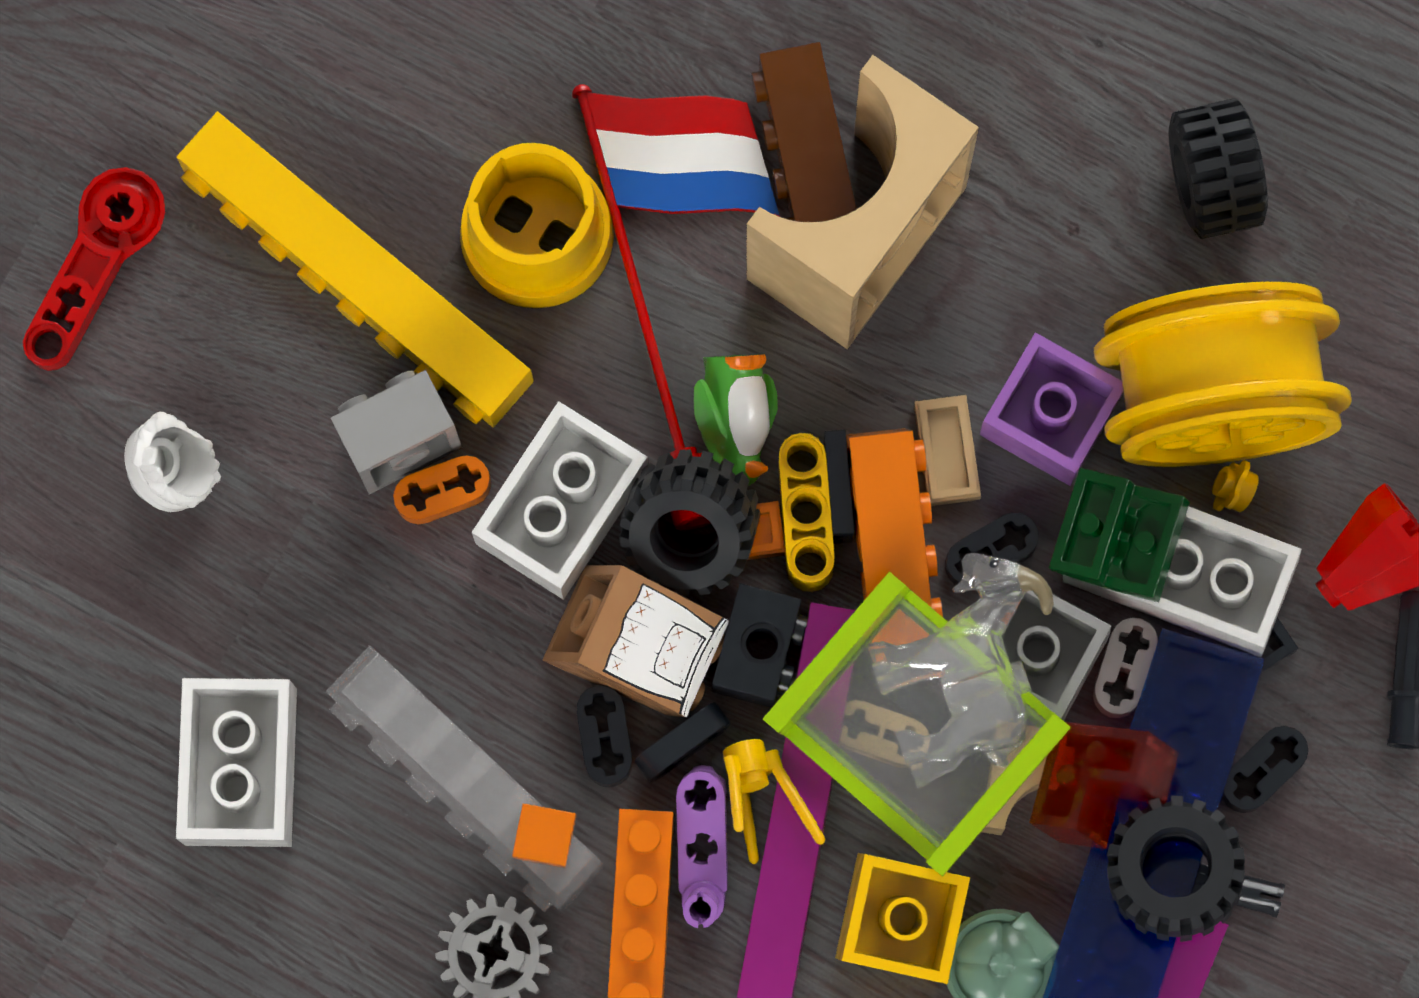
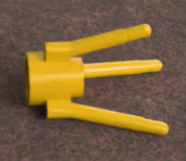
M750 739L732 744L723 750V759L728 774L733 828L736 832H744L750 863H758L759 854L749 793L767 787L769 785L768 776L771 773L774 774L814 841L818 845L825 843V836L783 768L777 749L766 752L762 740Z

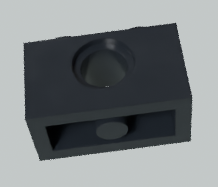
M740 583L712 683L713 693L769 708L775 705L777 695L782 696L788 690L793 678L795 667L786 665L790 646L801 647L806 630L808 616L799 614L802 599ZM765 635L774 640L777 645V651L772 657L759 660L749 654L746 647L748 642L755 636Z

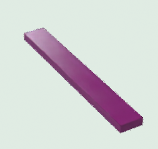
M817 603L810 604L797 678L856 610ZM855 661L806 717L838 747H840ZM785 737L781 759L782 766L824 834L834 778ZM778 781L737 998H793L821 845L814 841Z

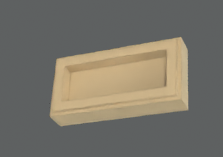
M961 395L915 401L914 410L919 440L923 439L926 456V471H923L926 492H929L931 506L980 500L981 491L967 396Z

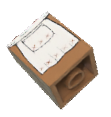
M586 565L543 657V661L596 685H606L614 689L619 695L665 715L687 717L689 711L694 710L703 697L705 684L702 681L710 663H714L720 657L725 639L724 632L729 620L622 565Z

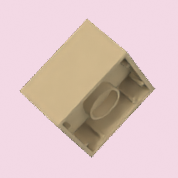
M872 55L860 71L854 135L863 141L876 156L884 172L885 182L877 193L857 210L845 216L823 222L792 221L778 217L759 207L747 223V280L848 349L966 189L979 127Z

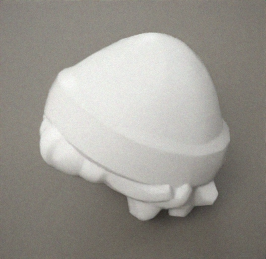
M165 412L155 413L143 425L137 428L128 438L124 453L127 477L134 491L153 507L167 512L194 508L204 501L212 492L211 488L220 481L221 475L218 471L220 463L214 458L215 452L212 449L213 443L210 440L204 439L197 432L187 428L183 421L177 420L176 417Z

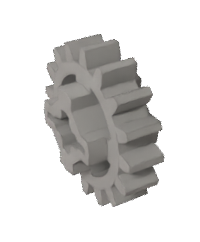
M488 894L486 907L479 909L477 904L470 899L466 901L469 912L466 917L463 918L454 912L449 915L456 928L453 932H439L438 937L448 943L449 946L448 950L435 953L437 961L449 963L450 968L440 975L442 981L452 982L457 980L459 982L453 993L456 998H463L468 993L473 994L472 998H522L520 992L524 989L536 995L540 992L533 979L536 974L541 976L550 975L551 970L540 963L541 957L553 954V947L539 943V939L549 931L545 924L535 927L530 925L536 914L532 907L519 914L516 912V898L510 896L504 907H498L495 895ZM496 918L490 929L478 935L467 932L472 926L482 920ZM516 924L527 935L530 944V955L517 950L512 940ZM501 936V947L508 953V958L506 961L496 960L494 966L488 969V959L481 953V950L484 946L493 947L496 940H499ZM459 952L472 957L477 969L473 983L462 971ZM512 971L523 974L510 986L493 989L498 978Z

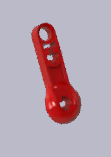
M128 167L109 169L96 176L83 191L78 211V237L23 339V350L27 358L40 369L52 371L67 365L124 260L145 245L151 243L160 232L165 218L164 196L157 183L144 172ZM122 198H129L128 204L134 210L132 216L126 219L122 215V222L114 221L116 215L111 211V205L116 200L123 204ZM80 288L79 295L85 300V303L81 309L73 306L69 310L64 320L73 325V328L68 333L58 323L48 319L51 314H54L61 320L67 309V305L61 300L65 292L74 294ZM47 332L57 333L62 339L61 351L52 359L39 358L35 352L37 339Z

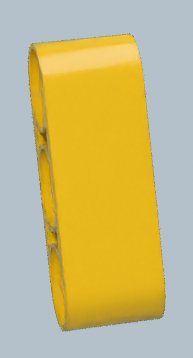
M798 433L787 438L779 451L778 471L786 570L789 580L795 587L802 591L814 592L821 590L829 583L833 575L835 559L827 460L824 445L818 438L811 434ZM800 450L807 451L815 457L817 463L810 471L797 472L789 466L787 462L789 456ZM800 502H811L820 509L821 515L813 523H800L792 516L791 511L793 507ZM815 553L824 560L825 568L819 574L809 576L801 573L796 567L795 562L802 554Z

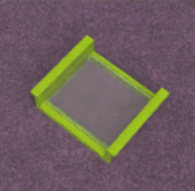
M890 571L763 718L775 731L786 736L927 860L926 863L941 876L946 874L1071 729L1066 722L975 646Z

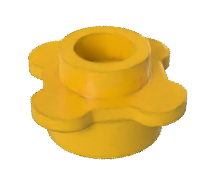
M1243 460L1240 465L1232 462L1229 467H1223L1218 473L1212 488V493L1216 496L1213 504L1215 510L1220 512L1225 507L1229 510L1233 509L1237 512H1242L1248 507L1255 495L1259 481L1258 475L1249 471L1250 462Z

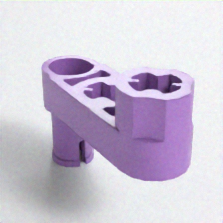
M706 765L695 766L689 773L684 775L678 785L676 795L679 892L682 894L681 904L684 919L695 928H698L699 924H703V928L708 927L719 918L725 906L726 891L728 889L727 786L725 779L719 776L712 766ZM697 780L708 781L707 789L712 786L715 788L716 794L710 795L707 804L696 803L697 795L691 798L688 794V790L694 789ZM699 833L710 835L709 843L713 840L717 843L718 850L710 851L706 861L695 859L696 851L692 854L688 851L687 844L695 843ZM698 897H703V901L709 904L711 910L706 913L698 912L693 907V903L698 900Z

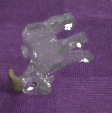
M975 552L966 554L961 560L963 578L952 590L954 593L975 590L979 594V600L955 615L936 633L926 638L901 645H894L884 641L867 644L874 662L872 668L883 695L921 681L939 679L946 704L952 715V718L938 733L924 736L911 730L895 732L905 763H908L916 788L924 787L935 779L956 770L965 758L984 751L987 760L994 765L1006 767L1009 765L1007 760L1008 754L1016 750L1026 739L1028 711L1022 694L1030 692L1032 689L1022 661L1011 663L1004 643V635L1027 591H1033L1039 598L1041 611L1044 615H1049L1052 612L1054 605L1052 590L1045 579L1033 570L1004 558Z

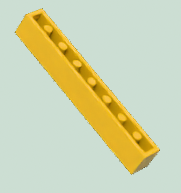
M218 111L176 156L185 172L181 179L189 188L202 198H205L208 193L212 194L223 204L219 210L231 223L241 230L247 225L253 228L262 236L258 243L265 251L279 262L288 257L301 268L297 276L307 286L318 294H321L326 289L339 300L336 308L349 321L358 327L365 321L379 333L375 340L396 359L405 354L417 364L418 367L414 370L415 374L426 370L436 391L443 386L458 398L453 405L473 423L477 424L483 419L494 428L534 382L530 368Z

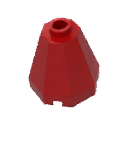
M1386 483L1382 484L1365 498L1316 568L1322 578L1315 585L1333 608L1342 603L1348 611L1419 587L1418 520Z

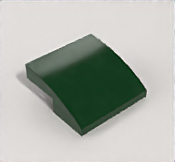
M1080 468L1049 569L1093 585L1159 603L1190 502L1185 496L1134 485L1127 478Z

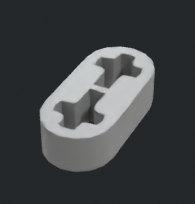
M1129 618L1122 620L1115 626L1108 639L1093 687L1095 706L1108 717L1121 718L1128 716L1136 709L1142 698L1158 644L1155 629L1143 619ZM1132 630H1136L1141 633L1140 642L1147 645V650L1138 649L1132 663H1124L1122 661L1126 645L1119 642V636L1128 637ZM1120 671L1128 674L1124 691L1132 694L1131 700L1123 699L1119 706H1113L1109 703L1110 694L1103 691V686L1112 687Z

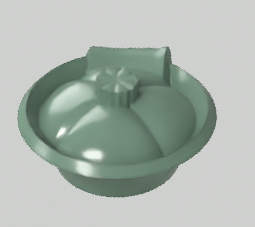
M1007 909L982 911L971 916L960 925L947 984L953 998H1048L1056 981V954L1060 951L1061 947L1034 919L1029 911L1024 913Z

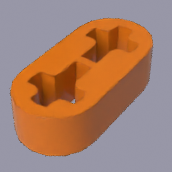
M468 455L456 457L409 474L401 479L396 485L393 494L394 504L401 517L409 523H428L484 501L490 492L491 478L487 467L478 458ZM463 469H468L471 475L480 474L482 477L475 481L476 490L472 493L466 494L463 487H456L448 491L444 488L460 480L458 472ZM419 486L422 493H429L439 489L440 494L425 500L426 509L417 512L413 505L404 506V501L411 498L409 490L413 487Z

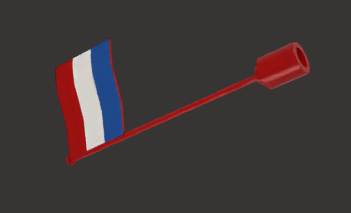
M579 84L573 89L572 97L579 100L606 202L610 210L614 231L675 451L670 452V455L673 459H676L680 450L691 449L693 457H701L702 453H698L696 447L685 448L619 208L667 214L722 211L755 213L761 207L767 212L780 217L749 107L743 101L706 95L638 99L592 93L589 86ZM671 511L676 530L696 529L711 524L704 516L693 511Z

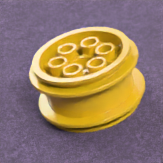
M1248 282L1192 289L1150 299L1117 312L1104 323L1105 337L1094 347V358L1098 364L1109 369L1121 371L1126 406L1125 411L1115 415L1105 424L1106 438L1112 443L1121 445L1122 458L1129 463L1144 466L1178 467L1226 463L1273 455L1304 447L1332 436L1341 429L1342 424L1339 414L1350 406L1352 399L1350 390L1347 387L1324 381L1318 342L1327 338L1338 329L1340 324L1338 312L1334 308L1323 304L1322 293L1317 288L1291 282Z

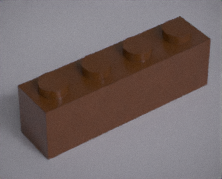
M820 42L759 54V71L751 73L757 103L766 101L770 119L762 121V129L767 151L777 150L780 168L772 169L777 199L787 198L791 217L784 219L798 222H823L845 216L857 210Z

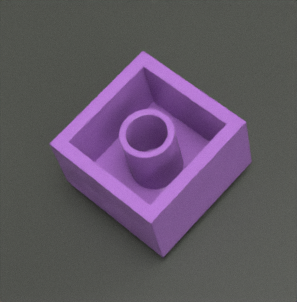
M1035 332L985 417L980 436L1071 486L1079 469L1084 464L1102 433L1105 424L1109 421L1123 396L1122 381Z

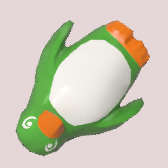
M765 354L703 357L705 378L704 380L697 381L694 386V415L698 428L701 431L702 439L708 451L714 453L712 458L715 462L721 463L724 458L734 464L732 472L735 475L743 472L749 479L748 486H750L760 475L768 471V466L761 462L760 455L778 410L777 391L774 381L770 375L763 374L762 367L766 363Z

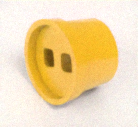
M522 143L507 147L494 154L476 173L463 209L460 242L462 253L470 272L489 293L500 300L516 306L547 308L566 303L578 297L595 283L609 261L614 242V227L604 195L594 180L572 156L550 145ZM510 197L517 198L533 209L523 229L518 233H512L495 222L496 215L504 202ZM554 222H559L575 231L566 242L562 251L556 248L546 252L539 246L547 229Z

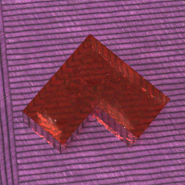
M1066 722L1071 729L1046 757L1029 823L1059 843L1106 849L1119 798L1146 802L1160 798V802L1166 804L1179 753L1149 731Z

